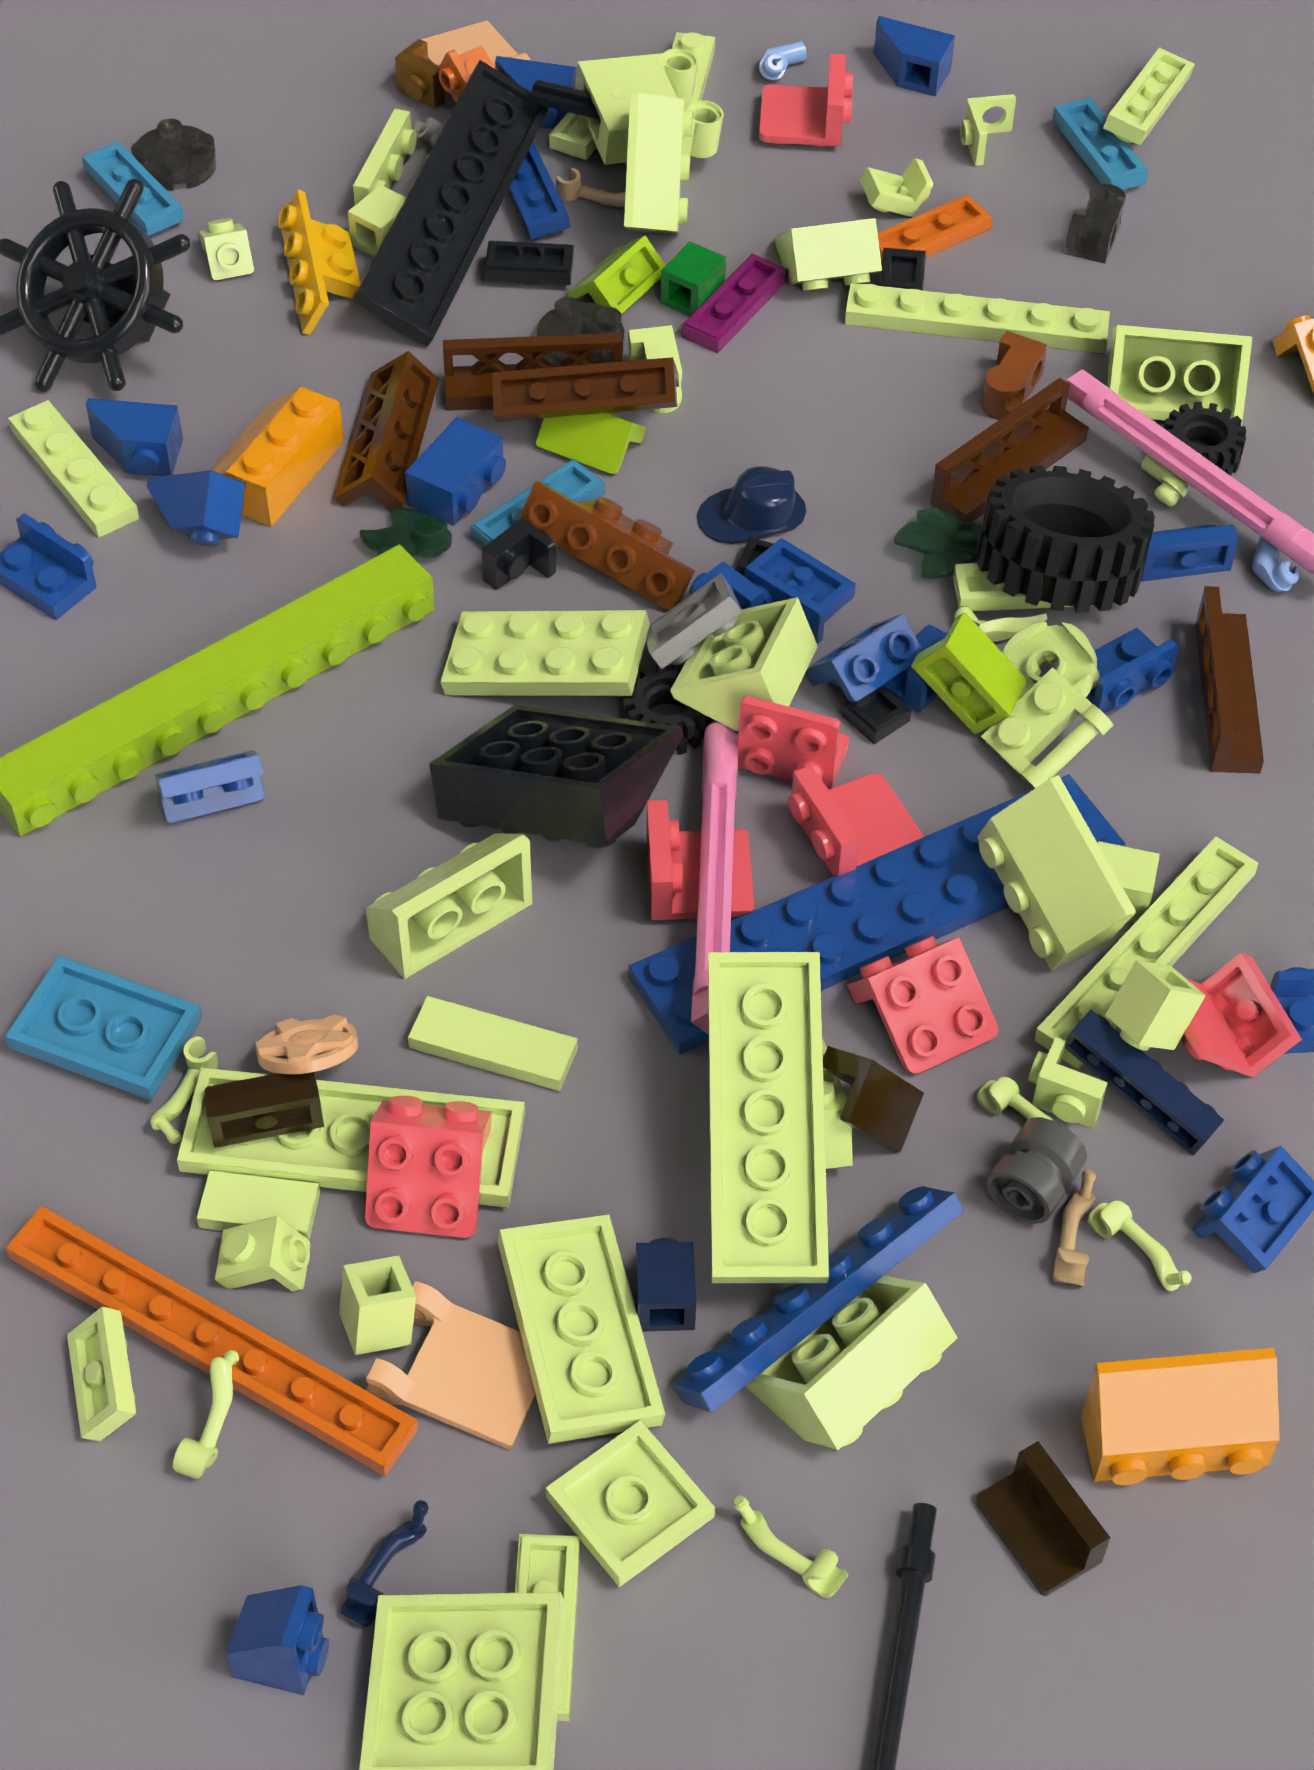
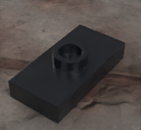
M488 241L484 267L485 281L571 285L574 245Z

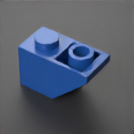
M879 16L876 21L874 55L898 87L936 96L951 70L955 35Z
M299 1585L246 1596L226 1652L233 1678L300 1695L305 1694L310 1676H320L329 1649V1639L324 1638L322 1632L324 1615L318 1613L313 1588Z

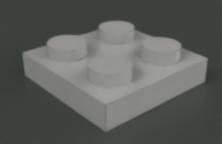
M721 573L650 624L646 642L650 655L661 669L671 662L674 666L683 663L696 652V644L710 634L713 637H717L725 633L736 623L737 618L735 616L742 612L732 587Z

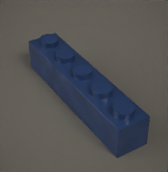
M1090 1010L1065 1039L1066 1050L1102 1080L1108 1082V1085L1192 1155L1198 1152L1224 1121L1212 1106L1202 1102L1190 1092V1089L1184 1083L1173 1078L1163 1069L1159 1062L1149 1058L1141 1050L1125 1042L1120 1037V1033L1110 1025L1109 1021L1097 1015L1093 1010Z

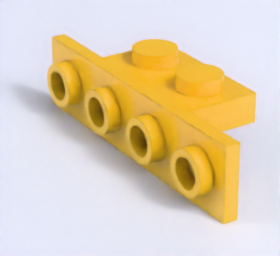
M297 189L290 203L282 207L278 217V227L282 232L284 242L283 253L287 257L289 266V282L293 286L295 311L299 316L302 333L310 336L329 305L327 292L352 299L361 282L349 231L335 224H324L312 220L306 193Z

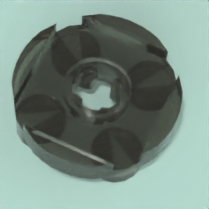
M177 119L160 121L157 129H153L141 136L131 147L132 155L167 191H174L173 184L187 183V189L197 187L206 182L216 170V147L213 136L198 128L182 125Z
M572 297L561 298L555 302L554 309L548 311L541 318L537 327V336L622 333L624 351L622 315L619 310L613 307H604L590 302H579ZM613 349L594 350L588 357L593 361L613 360ZM561 351L549 352L545 355V360L550 363L562 362L568 356Z

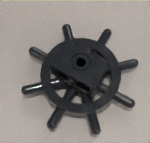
M130 179L126 183L113 212L99 208L77 210L69 184L65 181H58L53 186V194L60 217L47 224L32 240L28 248L7 238L0 240V254L20 263L16 282L18 308L0 315V335L25 325L34 339L48 349L34 381L36 388L42 392L51 389L65 359L79 363L102 362L109 388L113 391H121L125 387L126 380L119 355L129 350L140 339L149 342L156 326L174 334L179 333L183 329L182 319L164 310L171 294L163 290L162 262L188 251L191 242L186 235L179 234L154 245L142 229L130 222V218L144 190L142 182L138 179ZM103 233L94 254H89L84 236ZM122 238L128 245L132 256L111 264L110 261ZM67 246H69L73 260L70 266L56 261V258ZM47 276L62 283V288L44 295ZM69 305L58 331H56L47 314ZM82 321L91 324L93 337L74 339Z

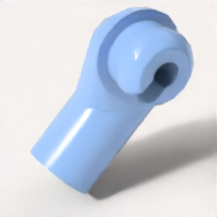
M799 41L767 49L759 64L761 75L767 80L776 81L783 76L788 65L806 61L807 52L804 43Z
M1261 536L1252 564L1253 572L1272 591L1285 592L1290 590L1292 585L1299 579L1297 566L1289 570L1291 561L1284 560L1279 562L1280 551Z

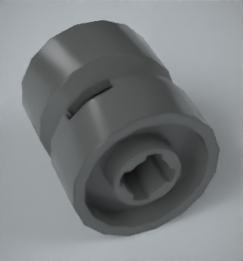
M1043 1117L1030 1118L1024 1123L1011 1142L1009 1148L1010 1155H1002L987 1177L986 1187L995 1203L1008 1214L1031 1224L1043 1223L1050 1218L1062 1200L1065 1189L1073 1183L1087 1160L1085 1146L1074 1133L1056 1121Z

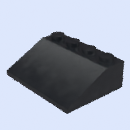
M515 704L429 763L438 819L460 822L464 827L486 826L498 828L506 834L523 832L541 835L549 841L566 839L584 842L592 848L610 846L616 842L618 837L636 824L683 737L682 727Z

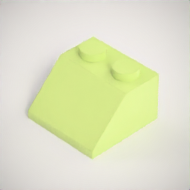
M876 218L793 228L775 237V245L782 266L788 269L789 285L802 284L803 291L829 288L828 280L844 278L845 286H850V283H869L871 274L882 271Z

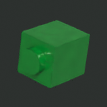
M689 241L661 270V304L691 316L725 281L726 257Z

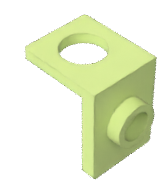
M1014 94L967 98L965 119L960 123V138L963 146L968 145L975 166L984 165L987 134L1012 131L1016 105ZM998 106L1005 109V113L1000 120L993 123L983 121V114L989 108Z

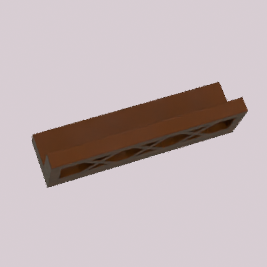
M622 333L443 340L446 411L493 409L492 372L622 362ZM613 349V360L593 361L588 357L594 350ZM561 351L568 356L562 362L550 363L543 358L549 352ZM505 353H517L523 357L517 364H504L498 360ZM453 355H472L479 361L472 366H453Z
M409 351L375 370L370 375L334 499L343 507L367 493L374 496L391 512L405 505L407 497L405 472L418 458L439 378Z
M673 357L492 372L493 414L496 422L677 407L676 387H679V373Z
M1058 378L935 465L931 505L965 528L985 514L992 484H996V479L1001 475L1009 477L1010 471L1019 468L1029 473L1030 466L1042 465L1046 470L1085 442L1089 427L1065 411L1070 384Z
M1205 586L1195 623L1210 770L1211 772L1260 774L1264 758L1246 614L1222 613L1219 587Z

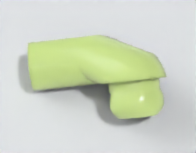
M1148 454L1145 456L1141 469L1162 483L1155 489L1156 498L1167 507L1175 506L1180 497L1184 498L1188 493L1187 482Z

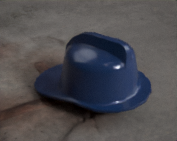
M756 466L744 471L738 477L734 487L722 490L708 497L701 504L697 518L699 528L706 536L718 542L734 544L747 542L750 537L758 539L795 529L804 520L806 506L804 500L794 489V476L791 471H780L769 466Z

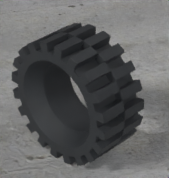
M1042 465L1030 466L1029 473L1024 472L1020 468L1010 471L1009 477L1001 475L997 478L996 484H992L976 553V558L979 559L978 567L981 572H988L987 579L993 585L1004 583L1003 592L1012 597L1019 593L1026 595L1025 602L1035 606L1040 601L1051 603V610L1063 611L1064 606H1074L1076 613H1089L1090 606L1092 605L1099 611L1110 610L1113 602L1121 606L1128 602L1129 596L1134 597L1138 592L1155 526L1154 513L1147 510L1148 503L1143 498L1133 499L1134 490L1127 486L1116 488L1114 487L1115 480L1103 476L1100 480L1092 478L1091 471L1079 469L1078 474L1067 472V467L1054 466L1053 471H1046Z

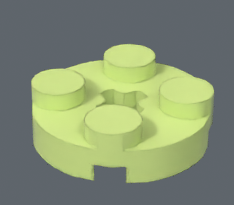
M1039 622L1023 628L1008 641L1002 653L1026 679V685L1019 699L1042 678L1039 677L1042 673L1039 666L1045 661L1051 665L1059 661L1056 671L1084 697L1097 685L1099 679L1097 657L1088 638L1080 629L1061 622L1063 626H1048L1046 622Z

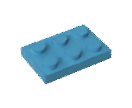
M58 955L5 1035V1039L9 1049L152 1101L184 1049L186 1042L190 1039L203 1017L200 1005Z

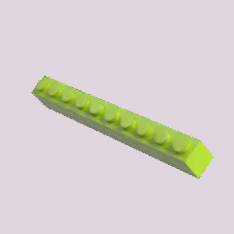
M399 544L0 757L1 814L18 835L22 837L36 828L49 824L56 817L78 805L91 801L98 794L120 782L135 777L140 771L162 759L177 754L184 747L204 736L219 731L226 724L246 713L261 708L266 702L288 690L303 685L308 679L334 665L343 663L350 656L372 644L383 641L392 633L423 619L427 614L435 610L433 577Z

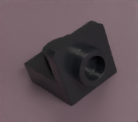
M522 518L482 548L483 581L495 590H498L511 579L518 578L529 565L547 578L556 573L555 542L545 531L537 530Z

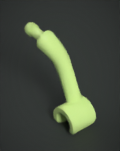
M199 1036L191 1038L184 1046V1057L188 1071L171 1098L150 1119L152 1128L154 1130L161 1129L167 1136V1140L173 1144H177L182 1137L181 1133L174 1129L170 1122L182 1113L195 1091L201 1067L218 1068L216 1052H210L207 1056L198 1058L204 1054L207 1047L204 1038Z
M1001 1077L996 1081L990 1080L978 1091L977 1100L979 1104L991 1114L998 1115L1010 1105L1027 1120L1036 1117L1053 1120L1019 1094L1020 1091L1017 1083L1011 1078Z
M1112 1201L1109 1204L1101 1203L1091 1211L1087 1222L1093 1231L1104 1239L1111 1238L1119 1230L1123 1231L1150 1258L1164 1289L1173 1292L1180 1285H1188L1191 1282V1274L1188 1271L1178 1272L1167 1249L1133 1221L1131 1210L1124 1202Z
M229 1350L224 1354L223 1358L216 1357L211 1362L212 1405L199 1442L184 1438L179 1444L172 1467L177 1473L199 1479L204 1474L206 1468H209L218 1457V1449L215 1448L216 1442L233 1400L232 1366L239 1360V1355L235 1350Z
M737 1496L734 1499L733 1505L741 1513V1526L754 1544L769 1556L800 1574L804 1583L814 1593L823 1598H831L848 1577L846 1570L836 1567L838 1562L836 1553L824 1548L813 1561L783 1543L772 1533L762 1513L758 1510H752L745 1496Z

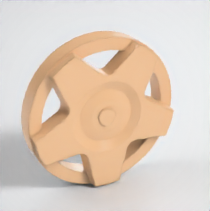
M335 1014L323 1019L304 1021L289 1018L276 1023L275 1030L267 1033L259 1041H256L257 1060L263 1069L279 1074H304L324 1070L342 1063L357 1051L359 1045L357 1031L353 1025L347 1023L346 1017ZM277 1056H287V1059L276 1058V1057H277Z

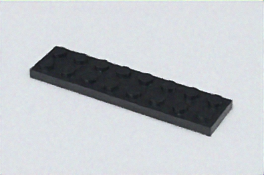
M479 60L351 301L428 347L435 337L549 107L534 104L531 101L530 91Z

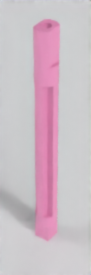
M1081 369L1067 379V383L1070 384L1068 399L1097 420H1101L1314 575V533L1238 482L1120 398L1113 390L1085 370Z
M720 722L708 725L704 731L696 963L691 1022L708 1035V952H730L734 812L737 796L738 734Z

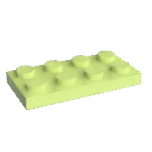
M646 610L462 611L440 683L445 695L632 696L650 626Z
M610 1215L500 1229L497 1243L548 1444L624 1432L639 1420L647 1428L662 1426L666 1414Z

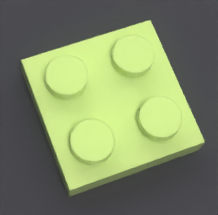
M641 1420L545 1488L546 1499L573 1532L580 1536L582 1543L619 1588L713 1519L715 1515V1506Z

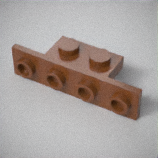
M540 481L534 482L518 521L522 518L537 530L545 531L557 547L667 611L681 602L695 570L668 555L673 543L660 536L662 530L659 527L642 519L632 520L622 514L623 508L610 499L597 497V499L577 503Z

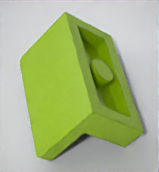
M646 235L615 249L566 294L572 301L589 293L606 319L611 321L619 317L661 279V270L666 265Z
M611 413L544 418L536 445L542 449L569 459H575L577 462L616 475L620 471L629 442L641 444L647 426Z
M966 613L957 616L946 637L918 653L911 665L974 735L1009 717L1026 685L1025 677Z

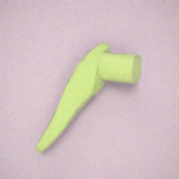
M969 607L958 609L954 615L955 619L962 613H966L973 621L980 624L979 628L992 642L1012 638L1023 628L1047 620V614L1044 613L1017 618L1007 617L979 621Z

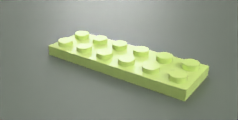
M708 952L712 1283H828L829 1260L820 952Z
M203 1067L200 1069L177 1157L180 1172L208 1175L209 1170L319 1183V1187L366 1192L370 1123L382 1100L389 1101L391 1097L405 1095L420 1098L423 1104L445 1106L446 1103L453 1101H464L477 1105L478 1110L492 1111L491 1133L482 1155L479 1205L509 1208L525 1118V1102L316 1080L324 1127L214 1148L205 1106V1088L266 1076L268 1074Z

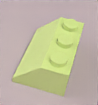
M630 92L624 227L628 231L679 233V224H687L688 198H680L681 180H689L690 154H683V136H692L693 110H685L684 99Z
M1116 325L1112 329L1107 387L1151 420L1166 421V418H1169L1170 412L1174 409L1179 412L1181 405L1187 403L1190 409H1193L1194 402H1202L1203 408L1209 409L1210 403L1218 404L1216 411L1222 412L1226 407L1232 411L1230 419L1238 415L1243 421L1253 337Z
M798 597L742 609V612L735 616L737 621L729 630L717 637H713L710 634L696 644V652L687 659L670 690L673 698L735 731H739L740 704L744 696L790 706L818 648Z
M1059 775L1050 778L991 817L977 836L979 850L984 862L990 868L995 869L1004 885V896L1009 907L1015 913L1020 914L1029 930V941L1034 952L1040 958L1045 959L1051 971L1103 948L1136 913L1135 908Z
M495 833L479 843H472L466 846L458 855L443 864L426 869L415 880L396 891L381 895L373 904L366 907L369 939L405 980L532 905L530 840L524 834Z
M883 1275L745 1385V1387L803 1440L839 1450L841 1447L847 1446L858 1439L863 1432V1427L878 1412L896 1403L901 1398L903 1389L921 1372L934 1367L941 1360L942 1352L958 1337L925 1282Z

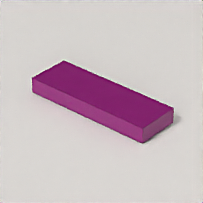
M752 253L682 324L681 337L719 353L788 281V269Z

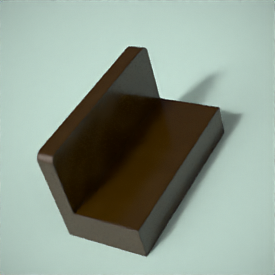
M828 1046L823 1057V1069L852 1086L840 1116L841 1121L886 1148L900 1152L924 1092L872 1059Z
M314 1072L304 1074L276 1073L208 1086L204 1090L207 1118L214 1148L324 1127L320 1096Z
M1039 1441L1018 1453L1014 1472L1011 1475L978 1493L975 1502L977 1507L1041 1595L1048 1596L1102 1563L1111 1537Z

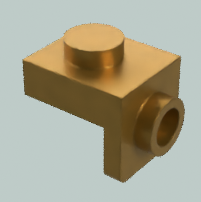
M418 39L395 57L397 91L436 109L445 102V92L439 80V72L437 70L439 65L428 61L426 41Z

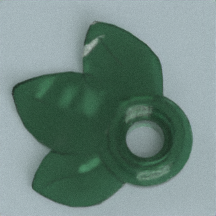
M392 507L391 527L376 530H360L359 532L362 542L369 549L378 551L377 556L400 544L413 558L417 556L432 558L447 551L452 545V534L447 529V523L444 520L430 516L422 511L403 507Z
M938 508L917 510V521L905 524L894 536V543L896 545L924 554L921 568L923 578H940L953 575L954 564H969L977 560L976 553L982 527L973 522L960 521L948 511Z

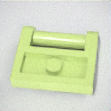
M1052 667L1017 701L1009 717L992 725L981 737L1035 789L1050 778H1053L1098 733L1104 736L1114 724L1098 707L1086 699ZM1079 715L1084 719L1037 766L1031 764Z

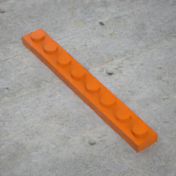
M42 1205L5 1247L10 1260L97 1310L102 1306L120 1310L124 1326L209 1375L210 1365L214 1358H223L227 1351L235 1350L239 1355V1360L232 1366L234 1390L384 1477L418 1432L417 1419Z

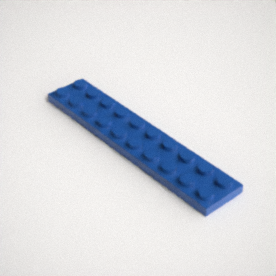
M1068 774L1061 777L1096 842L1100 841L1125 846L1126 843L1071 775ZM1029 792L858 865L856 870L840 876L835 875L732 920L730 952H820V984L822 991L860 974L859 968L886 956H889L890 960L905 954V947L933 935L935 940L1008 908L1009 905L1004 896V885L995 869L990 868L984 862L979 850L977 836L991 817ZM697 936L629 965V979L679 1055L709 1042V1035L691 1022Z

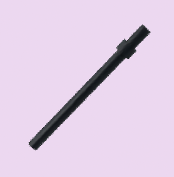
M916 1503L913 1505L907 1545L902 1546L899 1551L896 1574L901 1578L869 1770H895L924 1588L925 1583L932 1580L936 1554L931 1550L937 1509L927 1503Z

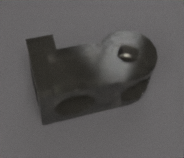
M1099 184L1091 188L1085 216L1074 213L1071 218L1064 254L1106 263L1121 226V215L1126 198L1121 188L1112 184Z

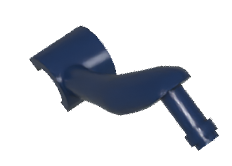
M419 1500L414 1504L411 1521L405 1522L402 1526L387 1534L380 1542L361 1575L357 1579L351 1578L346 1589L348 1597L340 1611L342 1615L366 1627L375 1619L378 1595L384 1594L373 1588V1585L390 1560L399 1551L420 1540L427 1532L423 1521L429 1507L425 1501Z

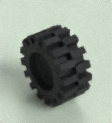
M1194 402L1193 409H1190L1186 403L1180 406L1179 412L1175 409L1170 412L1169 418H1166L1164 424L1165 430L1230 476L1232 472H1237L1247 432L1245 426H1241L1242 420L1238 415L1230 419L1232 411L1225 407L1222 412L1216 411L1218 404L1210 403L1209 409L1203 408L1202 402ZM1191 441H1203L1213 446H1202Z
M656 664V672L654 673L648 667L640 670V678H636L632 696H623V719L682 727L683 737L677 746L678 754L687 753V743L695 749L701 744V737L704 738L705 728L711 724V718L673 698L670 690L681 671V665H673L672 671H666L665 667L661 669ZM659 704H674L685 710L675 715H661L651 711L650 708Z

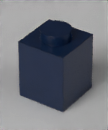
M659 1238L649 1243H636L637 1315L642 1332L695 1330L696 1284L693 1241L678 1242L671 1238Z

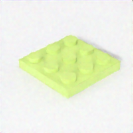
M561 1592L378 1595L359 1770H554L565 1601Z

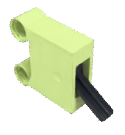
M672 48L660 54L578 61L575 89L536 80L531 91V101L536 105L582 115L604 165L625 163L627 165L630 92L681 98L687 104L693 97L698 59L689 50ZM699 100L692 102L686 109L693 110L692 136H683V154H690L697 158H708L716 154L718 150L724 117L723 110L720 106L710 101Z

